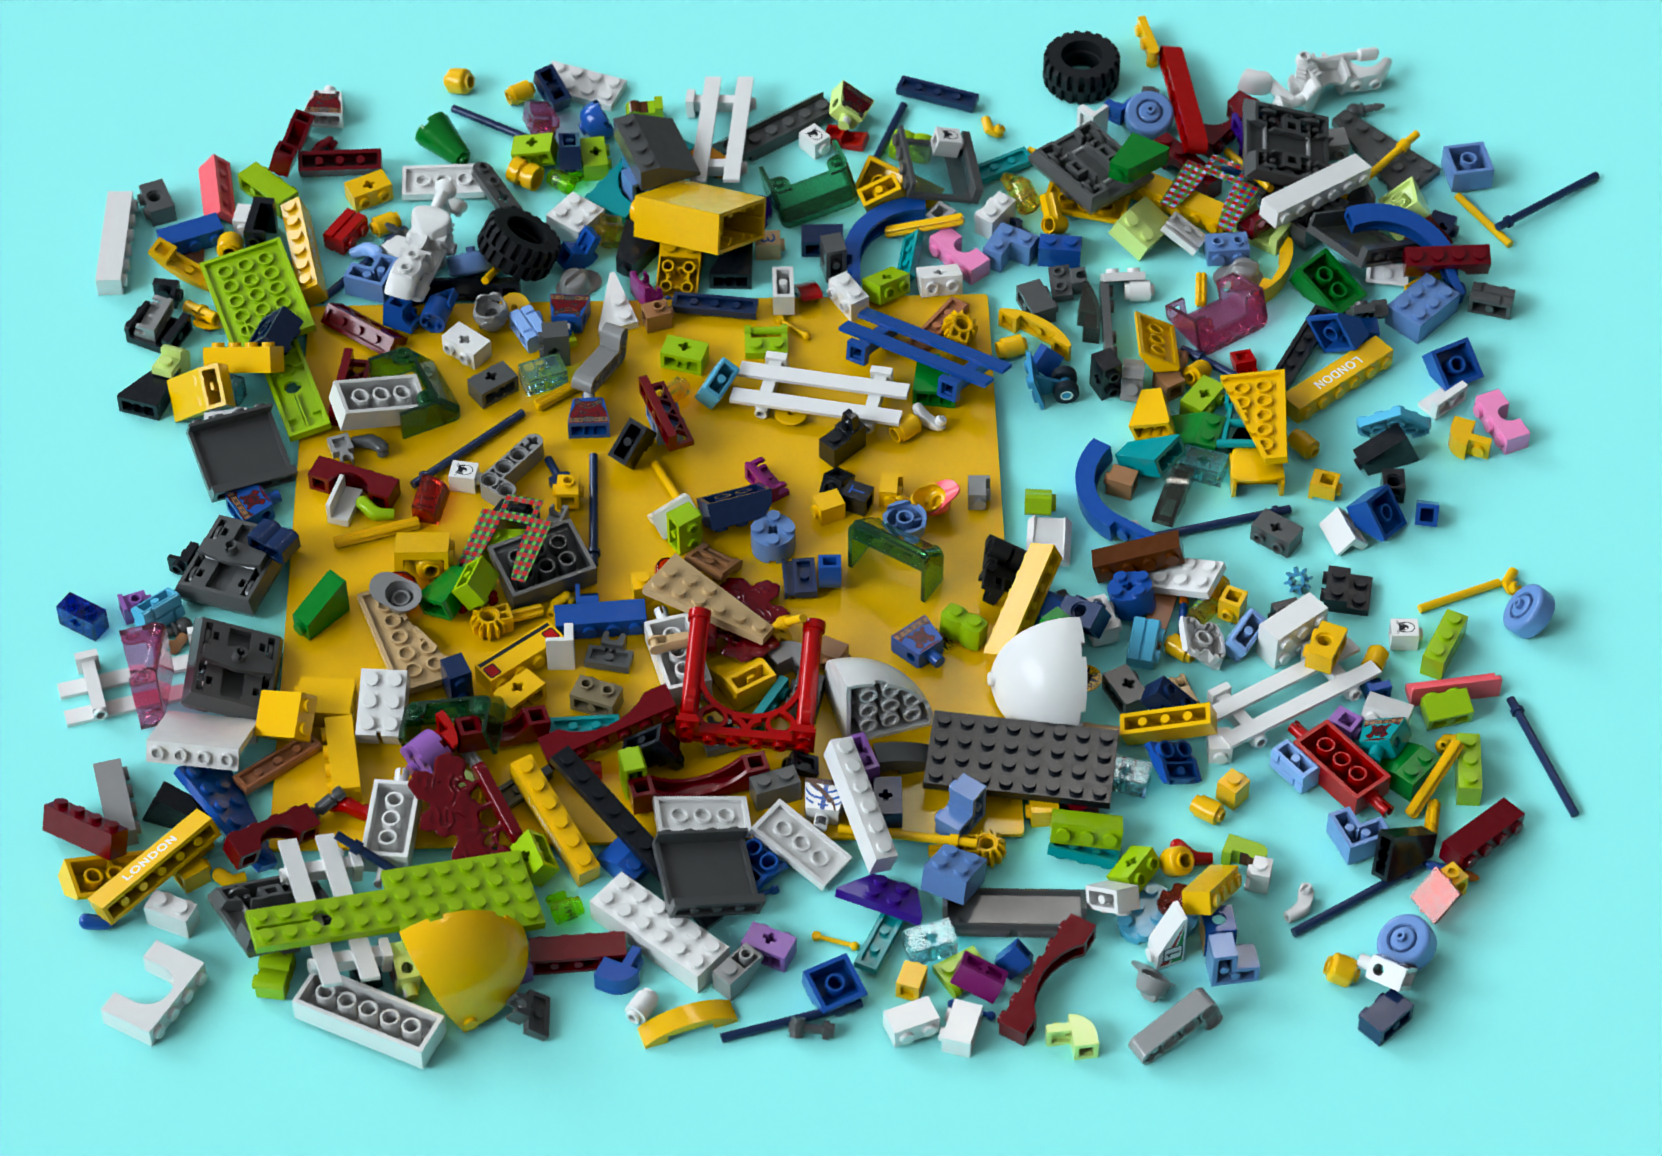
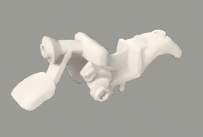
M1377 47L1359 48L1357 51L1330 56L1322 52V57H1316L1315 53L1310 54L1307 51H1301L1295 59L1297 64L1295 74H1291L1287 81L1288 91L1275 79L1273 80V77L1267 71H1258L1252 68H1247L1243 72L1237 89L1246 94L1259 96L1267 95L1270 92L1275 97L1272 104L1292 109L1302 106L1303 111L1310 113L1316 107L1325 86L1334 85L1340 95L1351 91L1365 92L1379 89L1389 74L1392 60L1384 57L1379 63L1370 67L1359 66L1351 62V60L1359 62L1376 60L1379 55Z
M448 180L437 181L435 183L436 194L433 197L431 206L420 205L412 210V226L410 231L407 232L405 242L409 243L410 246H402L399 258L393 264L387 278L385 294L404 300L423 302L430 290L429 285L445 256L455 255L457 244L453 241L454 236L452 232L454 231L453 227L455 224L452 223L451 213L456 217H461L467 211L468 205L464 200L455 197L457 189L452 182Z

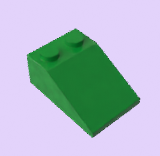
M1327 248L1297 268L1289 280L1303 297L1318 306L1335 311V313H1344L1350 306L1355 305V302L1361 301L1368 295Z
M1208 412L1172 415L1176 434L1181 436L1187 451L1182 458L1213 465L1219 450L1217 448V439H1222L1226 417Z
M1407 742L1396 758L1381 759L1378 765L1391 775L1389 789L1411 802L1440 759V756L1423 745Z

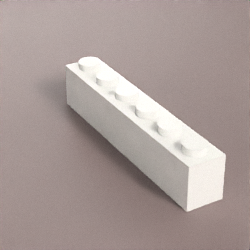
M1354 153L1262 198L1259 215L1275 229L1286 225L1314 209H1318L1361 186H1365L1369 183L1372 167Z
M108 191L95 278L98 295H123L124 286H128V274H126V271H130V259H128V256H132V244H130V241H134V229H132V227H136V215L134 212H138V200H134L133 191Z
M852 736L830 739L823 755L868 873L889 871L892 869L898 854Z

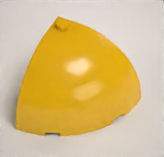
M488 910L455 911L445 913L442 919L432 922L429 919H425L399 932L412 961L427 987L450 1019L464 1033L477 1028L478 1025L498 1013L506 1005L508 998L516 993L526 972L529 954L527 936L523 926L517 920L507 915L504 917L497 916L494 911Z

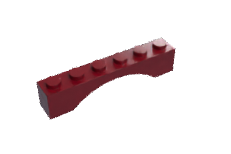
M665 683L644 692L639 702L629 713L608 726L583 732L557 729L537 738L547 764L552 770H555L549 762L550 757L567 745L583 760L594 752L606 750L615 743L623 742L626 737L660 723H669L679 714Z
M763 750L741 755L728 765L697 777L667 779L648 775L627 780L628 798L633 814L637 815L653 811V796H724L749 790V777L770 771V766Z
M1072 913L1067 920H1062L1058 927L1057 935L1055 938L1049 939L1043 956L1037 957L1031 974L1025 975L1019 992L1013 993L1009 1007L1006 1011L1002 1010L997 1019L999 1034L1024 1047L1037 1028L1035 1004L1043 984L1062 965L1073 959L1085 956L1096 939V925Z

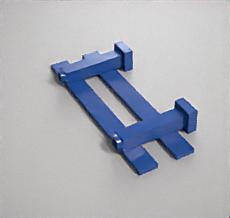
M868 307L860 311L857 317L878 325L875 329H869L849 320L839 326V331L860 339L851 338L847 341L846 360L865 366L869 363V355L881 347L951 375L942 374L939 376L937 396L954 403L960 400L961 390L972 383L982 388L990 385L994 378L984 374L988 369L1004 374L1012 368V364ZM899 333L969 362L963 366L893 337Z

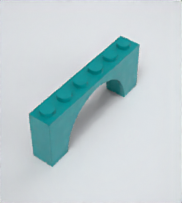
M684 140L689 151H692L695 144ZM622 158L614 168L610 169L604 179L599 181L596 187L584 197L604 208L606 224L623 231L625 221L627 219L631 220L630 207L632 204L620 191L622 185L621 170L626 169L622 165Z

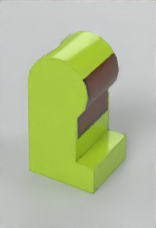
M654 96V101L640 102L632 100L627 102L625 105L626 115L633 113L664 117L662 96Z
M1229 833L1222 849L1220 864L1230 865L1231 862L1248 867V864L1253 865L1255 855L1267 858L1268 850L1260 843Z

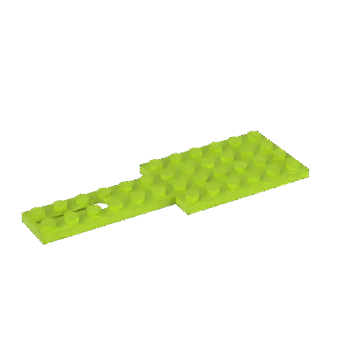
M280 237L199 263L229 342H241V346H245V342L250 340L262 318L284 305L304 321L299 328L301 332L298 336L316 331L314 321ZM297 338L292 340L290 344L292 348L284 356L285 372L264 373L290 442L332 429L331 422ZM290 383H296V385L301 386L300 390L295 393L286 392L287 385Z
M520 850L382 870L383 890L245 911V919L256 954L400 932L425 919H429L432 922L442 919L445 913L463 910L494 911L497 916H510L523 926L525 932L545 929L546 926L544 915ZM318 914H326L332 920L329 925L322 926L320 922L314 921L313 918ZM402 940L404 949H405V951H406L407 949H406L405 944H404V942H403V940Z

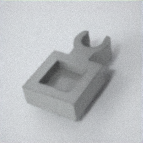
M347 432L326 438L333 459L339 458L340 462L343 463L349 460L352 462V465L355 464L353 453H355L354 446Z

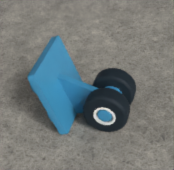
M1026 352L1027 360L1024 361L1026 373L1029 374L1026 377L1028 389H1033L1032 397L1034 403H1039L1041 410L1045 409L1044 395L1053 393L1054 399L1062 404L1072 403L1078 399L1079 387L1077 385V373L1074 368L1060 366L1052 371L1051 378L1041 376L1031 352Z

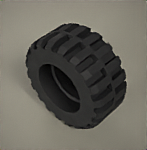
M1080 30L1073 33L1067 32L1062 37L1058 36L1051 41L1044 51V84L1052 95L1056 94V97L1060 100L1064 99L1067 103L1071 104L1075 102L1078 105L1084 103L1093 104L1097 100L1100 102L1106 96H1110L1118 86L1120 53L1114 43L1111 44V41L1107 37L1103 38L1101 34H1092L1091 31L1080 32ZM1086 66L1090 67V69H1076L1073 67Z
M506 206L493 210L477 237L479 251L481 255L485 256L487 262L492 263L494 268L503 271L502 273L509 274L515 279H523V281L531 280L534 282L547 277L561 252L560 238L555 230L551 229L550 225L546 222L541 221V218L538 216L535 217L530 212H524L516 207L513 209Z

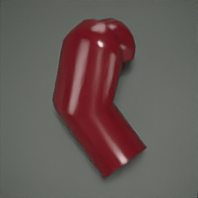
M327 136L318 141L311 151L324 150L326 147L334 150L338 145V141L333 139L334 137Z

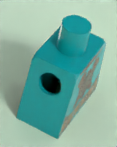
M1395 717L1364 720L1360 736L1362 750L1377 764L1381 759L1396 758L1412 737L1406 718Z

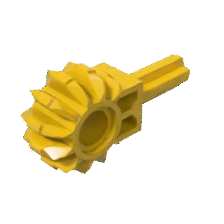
M954 310L944 318L941 328L944 332L943 337L965 346L974 341L978 332V326L975 325L976 319L970 318V313L966 315L963 310L959 311V313ZM945 353V359L956 363L957 356Z
M488 602L487 606L478 607V610H473L470 626L473 634L478 635L480 640L488 638L490 641L492 637L499 639L500 634L514 631V622L543 616L544 608L542 604H535L510 610L508 602L491 606Z
M990 829L985 833L980 830L979 835L974 833L962 835V837L979 839L978 848L959 846V849L986 858L987 865L992 869L995 865L994 863L1001 865L1002 858H1005L1007 854L1006 841L1001 838L999 832L993 834ZM943 844L929 845L928 856L932 858Z

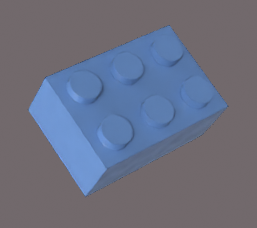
M1426 273L1388 304L1389 315L1385 316L1384 323L1414 343L1419 344L1458 311L1460 293L1429 273Z

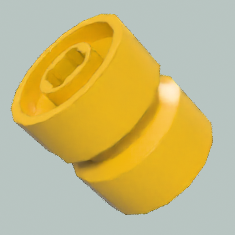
M516 156L507 167L506 179L511 183L521 185L523 188L534 192L540 187L545 171L542 166L532 162L529 163L527 160Z

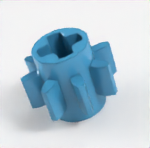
M1296 566L1293 568L1294 573H1285L1289 578L1284 584H1289L1291 587L1290 593L1298 589V593L1303 594L1304 587L1306 589L1311 588L1308 583L1313 576L1308 577L1306 574L1307 568L1299 571V568ZM1301 576L1300 581L1302 584L1296 585L1297 580L1295 577Z

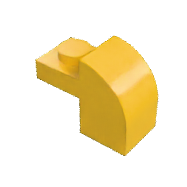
M1454 416L1448 440L1450 451L1456 457L1463 460L1466 454L1488 460L1492 439L1474 434L1476 421Z

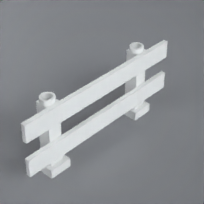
M705 77L702 95H696L695 89H687L685 100L687 118H695L696 112H700L693 159L701 175L691 177L690 181L707 182V176H723V183H740V177H743V174H747L748 166L747 162H743L749 112L756 110V97H752L754 77H737L735 95H719L721 77ZM717 112H732L726 159H710Z
M767 351L765 355L766 364L742 361L739 368L740 371L738 372V377L763 380L760 390L733 387L729 403L755 406L754 415L760 419H765L769 416L771 409L842 419L843 412L851 409L852 412L858 415L859 420L866 425V434H870L874 431L876 424L899 427L903 414L902 410L881 408L884 397L907 400L910 384L894 382L893 368L872 365L870 378L792 368L789 367L788 353ZM779 382L867 394L868 397L865 405L781 394L776 393Z
M193 626L187 627L189 644H191ZM96 648L74 653L78 675L83 674L84 678L58 683L60 699L64 700L88 694L91 705L64 711L67 727L180 702L184 683L109 701L104 700L102 691L186 672L189 654L98 674L97 670H101Z
M1349 637L1331 675L1321 672L1329 680L1328 682L1252 719L1244 710L1245 708L1320 672L1305 667L1303 650L1306 643L1310 644L1311 640L1301 645L1300 662L1231 695L1232 687L1226 681L1207 691V702H1210L1215 709L1217 722L1227 718L1235 727L1220 735V738L1230 749L1247 741L1252 747L1262 748L1268 741L1265 737V732L1340 695H1343L1347 700L1356 701L1362 694L1359 686L1382 675V671L1372 660L1348 672L1338 664V662L1360 652V648Z
M334 833L315 835V841L322 860L304 862L297 838L279 840L278 847L284 863V868L279 869V878L281 883L286 882V885H291L296 903L316 900L311 885L312 881L328 879L334 897L351 895L354 893L348 876H351L352 882L362 881L364 864L361 855L358 854L356 856L349 851L348 856L342 857L337 841L333 839L335 837ZM321 914L316 915L313 920L320 922L324 926ZM368 937L348 940L350 949L333 952L330 943L310 946L312 958L307 959L309 973L319 975L322 987L327 988L341 986L343 982L339 972L357 969L361 982L380 980L381 975L378 966L381 967L382 972L392 971L394 954L388 937L378 938L376 946H371Z

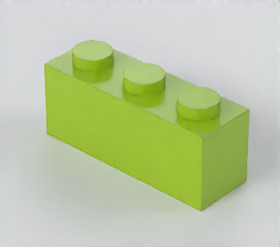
M254 162L238 173L239 188L250 197L275 198L276 213L281 219L283 216L280 205L299 197L295 187L288 185L281 177L274 175L268 171L267 167H263L258 162Z
M1450 609L1446 610L1422 656L1421 674L1437 680L1443 678L1465 636L1468 616Z
M1457 733L1456 740L1463 743L1464 748L1454 762L1456 805L1479 806L1483 789L1480 734Z
M1052 809L1050 843L1111 850L1121 849L1123 816Z

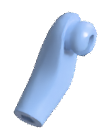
M365 242L349 249L353 259L368 256L373 258L374 261L378 254L383 252L380 246L371 242Z

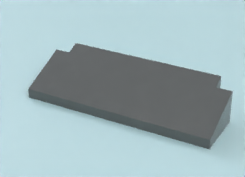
M979 888L964 905L942 898V928H954V936L1055 938L1062 920H1067L1071 913L1085 920L1087 916L1086 891L1084 889Z

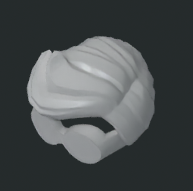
M492 292L489 295H478L473 308L475 322L481 329L487 332L499 331L508 319L509 309L506 301L498 292Z

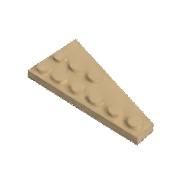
M676 553L643 586L642 594L685 613H688L689 609L693 607L709 609L711 611L710 623L762 646L773 634L774 627Z
M370 591L357 594V600L388 670H408L411 679L409 695L443 685L440 660L448 656H444L438 650L437 645L416 625L414 626L404 613H395L389 607L373 599Z

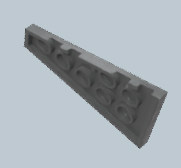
M1346 109L1332 119V127L1345 128L1349 142L1352 145V150L1355 153H1359L1362 159L1371 167L1392 151L1398 143ZM1408 149L1405 153L1398 155L1376 177L1387 185V190L1390 192L1413 176L1421 190L1440 174L1441 168Z

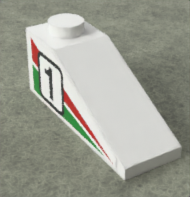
M1178 901L1171 904L1148 938V947L1145 949L1146 957L1149 962H1153L1157 970L1181 963L1184 960L1188 918Z

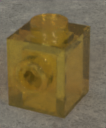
M600 214L598 225L595 224L594 230L602 238L598 246L618 248L623 230L621 216Z

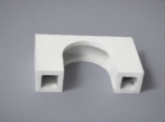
M158 940L153 943L143 956L145 971L169 982L173 986L170 993L158 1002L142 1004L114 992L101 1008L104 1024L149 1046H153L157 1040L164 1036L166 1028L178 1018L181 1009L185 1004L190 1003L193 994L207 980L205 962Z

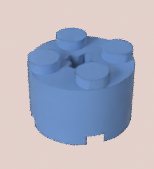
M770 510L761 518L754 520L751 524V548L755 558L764 563L776 561V564L782 563V559L787 561L793 556L796 545L795 524L789 517L780 514L777 510Z

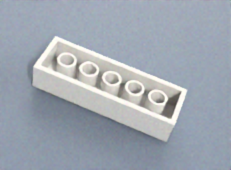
M620 872L589 901L591 919L608 931H625L626 943L628 945L640 947L642 955L698 994L713 980L712 971L730 956V947L689 918H669L665 901L623 872Z
M310 973L292 1000L294 1017L296 1019L421 1069H424L447 1033L444 1015L341 974L343 982L341 986L323 988L319 975Z

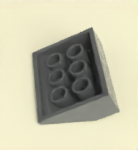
M633 113L613 118L614 138L641 191L701 175L672 118Z
M571 518L551 525L526 582L511 580L515 558L524 534L487 546L493 566L500 574L498 579L512 610L552 600L564 591L574 592L576 583H580V589L597 584V567Z

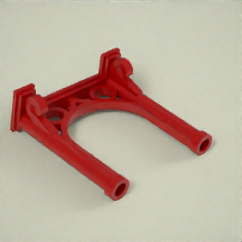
M704 607L690 608L688 612L690 624L680 713L676 716L675 737L683 743L723 744L732 748L744 746L754 750L765 748L773 749L776 752L792 751L794 749L804 753H814L816 700L822 636L825 634L826 622L819 618H807L806 622L803 623L798 686L791 699L775 710L751 714L731 710L716 701L709 693L704 681L711 611ZM701 694L708 705L702 707L699 711ZM797 704V715L795 720L794 717L788 712ZM714 711L723 718L722 722L718 724L707 723L703 719L706 714ZM781 717L789 722L790 727L786 730H776L771 727L770 723ZM728 718L732 719L731 723L736 724L739 728L726 727ZM762 722H765L766 731L753 730V728L762 726Z

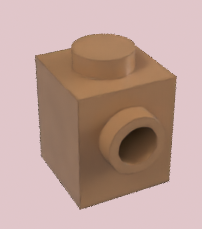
M666 298L641 304V317L647 333L672 328V319L675 318L673 307L668 306Z
M1180 371L1153 372L1152 387L1162 388L1167 401L1170 402L1184 395L1185 379Z
M1113 464L1111 471L1106 472L1103 484H1106V494L1131 501L1138 486L1139 471Z
M826 635L822 637L820 668L825 670L828 660L851 657L849 655V644Z

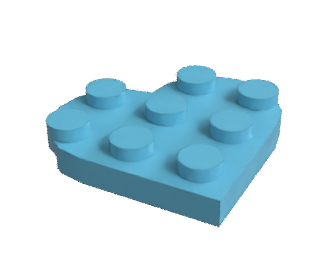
M1401 405L1393 406L1387 411H1376L1370 416H1359L1356 418L1357 433L1370 438V434H1379L1396 423H1399L1405 434H1412L1413 438L1428 435L1430 433L1429 429L1432 427L1430 417L1422 416L1418 412L1410 411Z
M1150 880L1139 893L1140 909L1130 911V915L1118 916L1117 927L1120 930L1121 937L1135 945H1139V942H1148L1149 936L1173 902L1178 901L1183 909L1181 896ZM1185 914L1188 918L1186 938L1195 932L1198 925V915Z

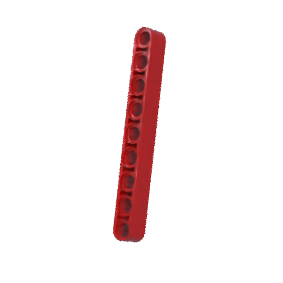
M1161 45L1159 63L1169 100L1174 108V118L1183 151L1187 154L1206 155L1208 137L1182 47Z

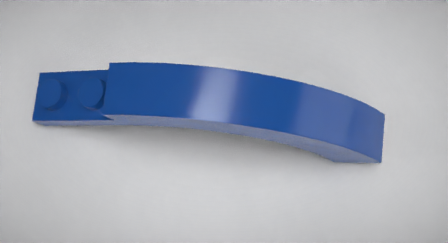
M902 197L885 202L868 211L853 225L845 240L847 272L860 287V263L868 246L885 233L884 229L886 226L926 219V201L924 199Z
M1365 203L1347 207L1344 214L1351 234L1369 230H1382L1405 236L1416 242L1420 247L1451 245L1445 235L1430 221L1402 207L1382 203ZM1451 268L1439 269L1438 271L1443 282L1460 293L1459 304L1462 303L1466 295V287L1458 278V270Z
M1093 438L1083 450L1075 473L1077 498L1084 518L1097 533L1111 542L1116 536L1128 542L1156 535V533L1113 512L1100 499L1097 493L1098 482L1105 469L1113 462L1111 446Z

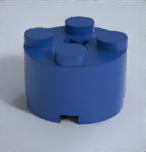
M1118 571L1113 575V579L1108 584L1107 591L1109 600L1114 605L1115 614L1118 615L1120 620L1134 621V617H1143L1148 612L1150 615L1155 610L1156 599L1153 585L1146 571Z

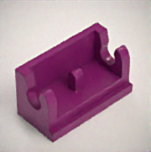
M630 271V293L640 304L663 299L662 289L657 286L656 291L650 285L649 275L646 271L643 272L644 278L642 281L638 278L636 271Z
M763 457L745 462V478L750 484L761 483L771 488L772 503L789 495L788 488H785L787 483L785 481L780 482L767 468L766 464L759 465L765 462Z
M965 950L954 970L955 972L950 983L993 1004L1005 985L1008 971Z

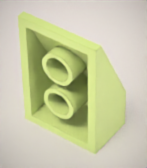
M1413 176L1378 199L1379 203L1402 207L1424 217L1428 221L1432 220L1431 211ZM1390 232L1396 241L1408 239L1400 234Z
M1145 196L1129 208L1116 221L1108 233L1139 261L1165 236L1160 229L1168 221L1169 217Z

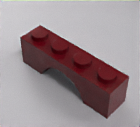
M1239 90L1227 102L1226 116L1229 119L1228 121L1215 125L1204 123L1208 137V149L1206 155L1203 156L1210 159L1212 154H1221L1224 148L1235 140L1236 135L1231 129L1232 113L1236 112L1243 121L1244 99L1248 98L1259 101L1258 99Z
M299 109L295 110L283 140H279L274 149L268 171L288 178L298 159V151H302L310 135L315 115Z
M1168 132L1153 140L1170 147L1168 163L1161 167L1164 170L1171 165L1181 170L1187 160L1203 166L1207 164L1196 154L1184 153L1182 143ZM1206 174L1194 190L1215 198L1222 193L1223 180Z
M1490 244L1405 247L1402 255L1403 277L1423 276L1435 270L1448 268L1462 270L1467 275L1488 274L1491 266Z
M320 455L308 472L310 489L331 494L339 475L342 474L345 475L346 486L363 489L368 498L381 508H393L401 495L400 481L397 478Z
M545 705L522 708L512 719L497 724L483 722L478 715L455 718L454 727L458 737V753L538 742L537 738L548 734L551 726V720Z
M307 803L300 806L295 805L283 813L271 815L264 821L254 822L247 828L230 832L226 836L222 850L238 871L258 862L263 842L273 838H297L300 845L315 839V835L319 834L322 823Z

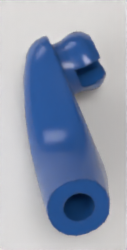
M84 913L79 917V925L85 930H108L115 925L109 924L97 914Z

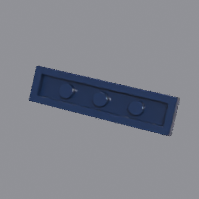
M902 75L896 87V94L969 113H973L979 101V94L905 75Z
M674 291L671 306L674 313L756 320L759 299Z

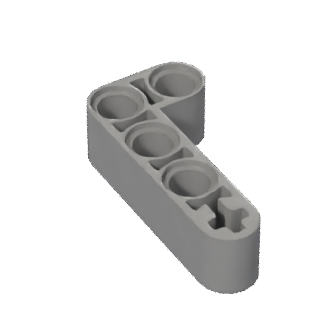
M609 322L603 325L600 345L574 373L571 382L572 388L594 394L625 358L628 338L627 328Z
M529 434L525 436L481 475V497L485 501L496 506L501 499L505 500L507 494L517 495L514 484L544 458L543 439L540 435Z
M1197 988L1136 1034L1129 1041L1128 1047L1143 1065L1151 1064L1200 1025L1206 1030L1215 1028L1222 1021L1223 1015L1218 1005L1203 988Z

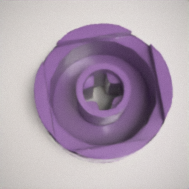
M430 729L424 730L400 748V753L408 763L406 769L409 770L410 775L416 770L428 771L432 774L434 772L435 758L448 751L452 753L448 745L446 747L442 746L440 743L442 738Z

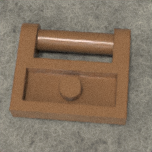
M705 542L686 554L684 558L685 561L697 570L720 581L733 572H738L743 564L742 560L738 558L733 559L718 552Z

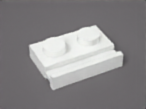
M1176 211L1160 229L1162 233L1192 256L1204 243L1205 234Z
M1140 267L1127 268V272H1119V268L1106 269V273L1100 274V281L1103 282L1146 280L1145 271H1140Z

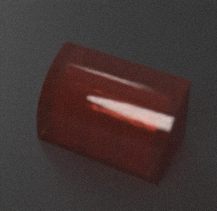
M422 474L411 506L412 517L417 516L422 523L439 525L450 494L448 486L442 480L431 475Z

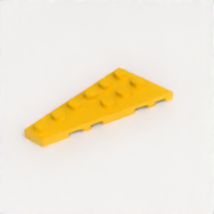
M1285 369L1220 375L1221 383L1266 465L1288 463Z

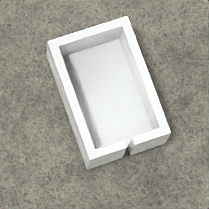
M1308 592L1259 624L1256 654L1274 670L1281 665H1286L1293 657L1301 654V645L1311 640L1314 628H1318L1322 620L1327 622L1328 607L1311 592Z
M361 668L355 731L358 743L379 744L380 739L377 733H381L384 744L405 745L411 681L408 670Z

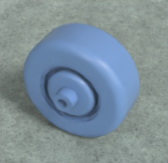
M1143 91L1137 93L1128 101L1124 121L1126 128L1131 134L1133 132L1154 140L1170 131L1174 120V108L1166 96L1155 91Z
M475 246L465 247L466 253L447 258L449 275L451 277H480L481 273H485L493 267V264L487 262L485 256L481 255L479 250H475Z
M1529 584L1522 587L1511 597L1506 605L1503 614L1505 627L1523 639L1536 636L1550 622L1555 611V599L1551 593L1540 585Z
M1403 914L1392 918L1382 927L1377 938L1378 954H1384L1404 964L1417 967V971L1424 968L1432 960L1437 948V938L1433 929L1423 918L1413 914Z

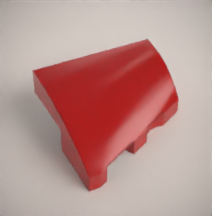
M441 710L435 714L437 729L434 732L442 738L440 741L442 746L446 747L448 745L453 754L458 747L457 733L444 710Z

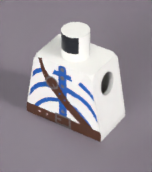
M805 777L806 820L813 822L817 829L824 832L827 830L828 824L837 825L840 823L844 807L833 780Z

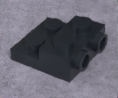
M1329 565L1328 571H1323L1322 584L1326 585V588H1321L1320 601L1324 602L1329 612L1368 616L1373 577L1351 574V568Z

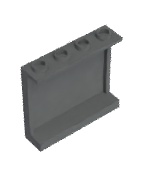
M1346 209L1314 212L1306 230L1359 268L1402 263L1404 248L1419 246L1411 239L1394 241L1380 230H1369L1351 234L1344 218Z
M259 403L254 405L253 408L245 410L244 408H239L230 414L223 415L220 413L212 416L210 419H196L188 424L186 435L212 503L225 500V494L256 484L260 485L262 489H267L296 480L298 471L296 465H291L271 412L272 403Z
M712 827L705 830L689 828L681 831L666 829L657 832L652 842V848L669 918L760 914L766 899L764 893L758 894L745 842V837L749 831L748 828L730 827L728 829H716Z

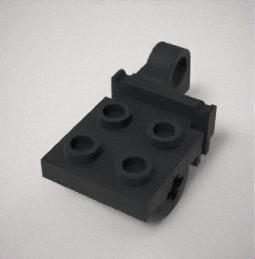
M989 534L985 542L983 570L978 577V581H982L981 588L985 590L982 600L994 606L1002 597L1004 591L1009 592L1027 551Z

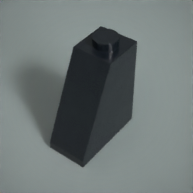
M629 219L625 221L618 246L616 271L630 278V271H636L637 275H639L659 254L660 242L634 237V222Z
M753 242L719 256L709 271L710 289H752Z
M150 370L118 393L119 411L159 421L171 402L167 380L171 378L152 374V370Z
M1399 423L1394 424L1353 449L1357 457L1353 459L1360 471L1364 469L1368 476L1382 472V468L1394 469L1420 460Z
M164 781L142 820L172 829L196 809H199L206 815L208 814L192 795Z
M1423 826L1379 829L1371 874L1385 882H1391L1433 857L1437 833Z

